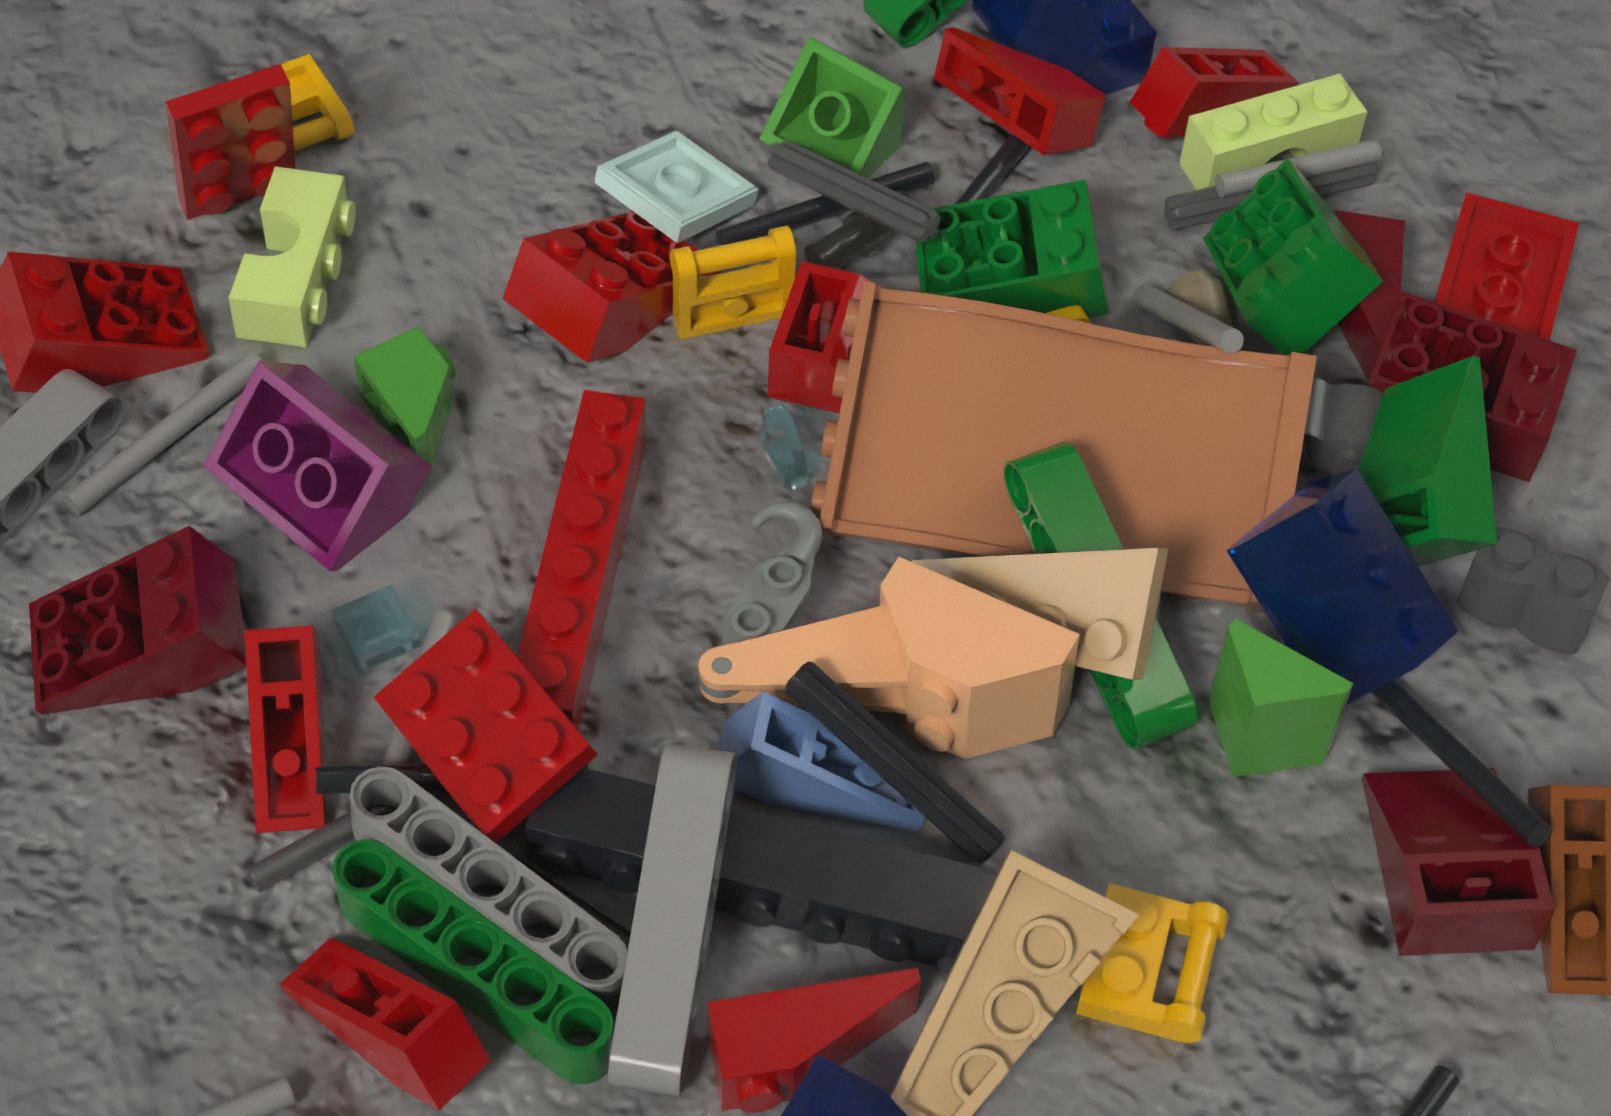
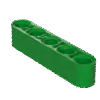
M1064 441L1005 463L1003 475L1006 490L1035 554L1124 550L1082 459L1071 443ZM1156 617L1144 679L1131 680L1089 669L1120 737L1129 748L1135 750L1196 725L1197 710L1195 701Z
M362 839L349 843L339 851L334 858L332 872L341 913L349 923L562 1079L573 1084L586 1085L600 1080L608 1073L614 1025L610 1009L602 1000L386 845L375 840ZM368 879L380 881L375 886L366 889L354 887L359 882ZM418 917L433 919V921L421 927L406 925L410 920ZM471 955H481L488 958L475 966H464L458 963L464 957ZM523 994H535L542 997L536 1004L521 1006L511 1002ZM579 1033H589L598 1038L592 1044L586 1046H574L566 1042L572 1035Z

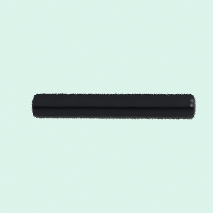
M808 661L804 663L788 680L785 689L792 698L974 862L982 864L996 853L1005 839L1003 832L814 662Z

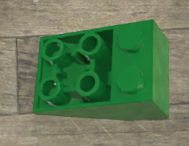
M1288 158L1275 170L1265 173L1257 181L1253 191L1232 211H1227L1218 217L1212 225L1210 232L1203 237L1246 323L1285 356L1290 355L1291 352L1304 354L1383 282L1366 252L1295 164Z
M1086 179L932 208L938 212L941 218L937 226L939 233L934 240L926 239L922 243L916 241L920 293L982 301L1040 313H1047L1073 305L1081 306L1088 317L1109 313L1096 224Z
M1472 356L1385 388L1346 501L1351 565L1411 570L1497 545L1480 357Z

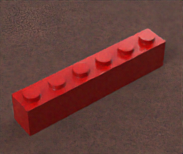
M590 390L583 391L517 654L521 662L579 731L646 447L645 398Z

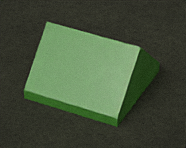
M809 37L759 140L770 146L773 143L781 144L783 141L788 140L869 178L901 147L906 88L815 38Z
M1236 618L1228 626L1208 697L1232 776L1238 777L1322 764L1329 754L1353 683Z

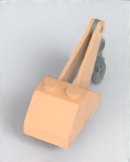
M788 501L771 503L759 509L751 518L750 523L754 528H760L767 521L775 518H785L798 526L799 534L792 545L758 565L722 620L721 638L724 645L711 648L701 656L698 664L699 687L702 694L708 700L715 703H748L764 691L794 706H801L786 692L785 686L788 680L804 663L811 661L820 667L867 711L898 713L905 732L933 751H947L960 758L968 759L1054 735L1070 705L1080 634L899 556L880 585V606L788 629L811 592L814 557L819 551L823 538L821 523L810 509L799 503Z

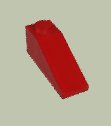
M955 27L945 29L933 77L934 80L1043 156L1092 146L1106 97L1104 93L1065 68Z
M1162 47L1129 103L1145 117L1144 124L1150 131L1160 137L1171 139L1173 137H1185L1188 119L1191 115L1294 87L1299 82L1265 50Z
M312 625L244 630L256 833L319 829L326 825L325 794H316L315 767H325L319 633Z
M332 937L280 983L284 992L396 1087L439 1111L454 1096L459 1094L468 1082L491 1061L455 1000Z
M918 968L707 1002V1038L721 1110L740 1108V1110L747 1113H758L776 1107L781 1101L791 1100L916 1013L921 979Z

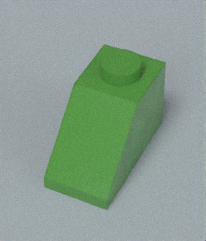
M418 326L355 355L354 363L359 395L381 426L432 465L453 407L451 379L456 376V371L447 350L441 344L434 346Z

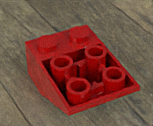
M634 211L600 220H592L591 222L563 229H555L551 232L523 238L502 299L583 361L590 363L626 352L673 315V274L670 264V250L687 246L691 248L692 252L699 249L686 242L676 243ZM721 270L702 275H697V277L720 274Z
M7 252L0 269V351L12 391L36 393L53 376L66 369L73 370L96 384L105 387L208 359L210 351L181 267Z
M801 261L769 349L767 397L840 413L842 397L833 396L832 393L838 359H850L854 338L844 335L847 307L850 298L861 300L864 281H872L857 273Z

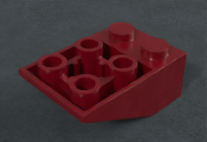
M1401 291L1369 384L1383 394L1385 388L1472 356L1480 357L1490 469L1530 482L1550 439L1577 350Z
M190 525L29 603L35 711L41 715L193 692L246 667L236 562Z
M1489 768L1496 776H1498L1494 768ZM1452 770L1363 773L1362 783L1399 956L1535 950L1555 911L1540 848L1530 846Z

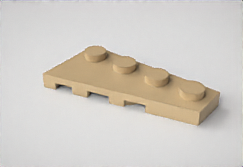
M1169 548L912 560L917 565L1080 634L1075 666L1131 680L1144 679Z
M1010 850L893 1086L883 1110L894 1116H972L1008 1074L1009 1069L1033 1040H1036L1054 1019L1053 1016L1079 985L1084 983L1099 965L1104 955L1119 937L1125 934L1140 915Z

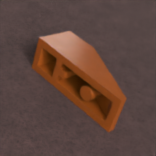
M1546 785L1528 788V806L1546 821L1552 829L1549 839L1544 844L1538 846L1555 908L1540 938L1547 993L1611 995V786Z

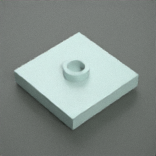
M674 131L597 166L594 181L595 184L676 243L754 206L759 190L678 131Z

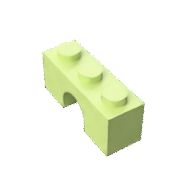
M1336 74L1191 115L1188 119L1179 164L1196 190L1215 186L1217 175L1266 164L1272 157L1285 150H1289L1293 157L1359 143L1367 110L1342 75Z
M275 166L260 207L266 248L283 251L284 253L274 256L244 253L228 300L236 338L307 347L314 324L321 325L324 321L327 309V292L325 289L329 279L336 280L338 278L342 260L340 244L343 236H351L353 232L356 206L354 201L347 200L345 179L342 175Z

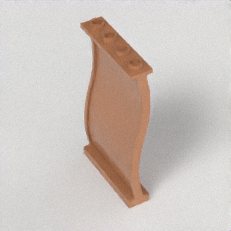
M866 281L863 283L861 300L849 299L844 324V335L854 338L850 359H838L832 393L833 396L842 397L838 421L828 419L826 422L821 450L822 457L831 458L827 482L816 480L810 508L815 516L820 519L823 537L834 539L835 536L964 557L1035 554L1006 490L1003 468L1008 461L1066 441L1071 443L1081 457L1123 549L1169 548L1160 595L1240 606L1248 611L1270 614L1277 606L1317 356L1291 352L1290 355L1285 356L1241 350L1229 354L1217 347L1146 336L982 301L879 288L876 283Z

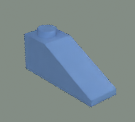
M762 691L723 723L717 750L736 753L737 766L734 790L770 806L917 832L923 828L925 816L809 712Z

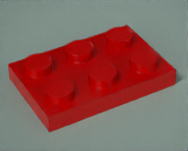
M281 64L165 101L178 199L187 220L202 215H216L226 211L231 205L257 196H265L275 166L296 169L290 81Z
M1466 192L1434 302L1550 341L1579 222Z
M477 609L473 610L374 696L377 703L475 827L494 843L500 841L598 755L597 751Z

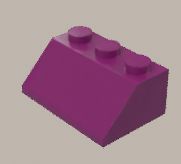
M268 361L258 362L203 465L329 571L341 569L403 520L433 467L306 365Z

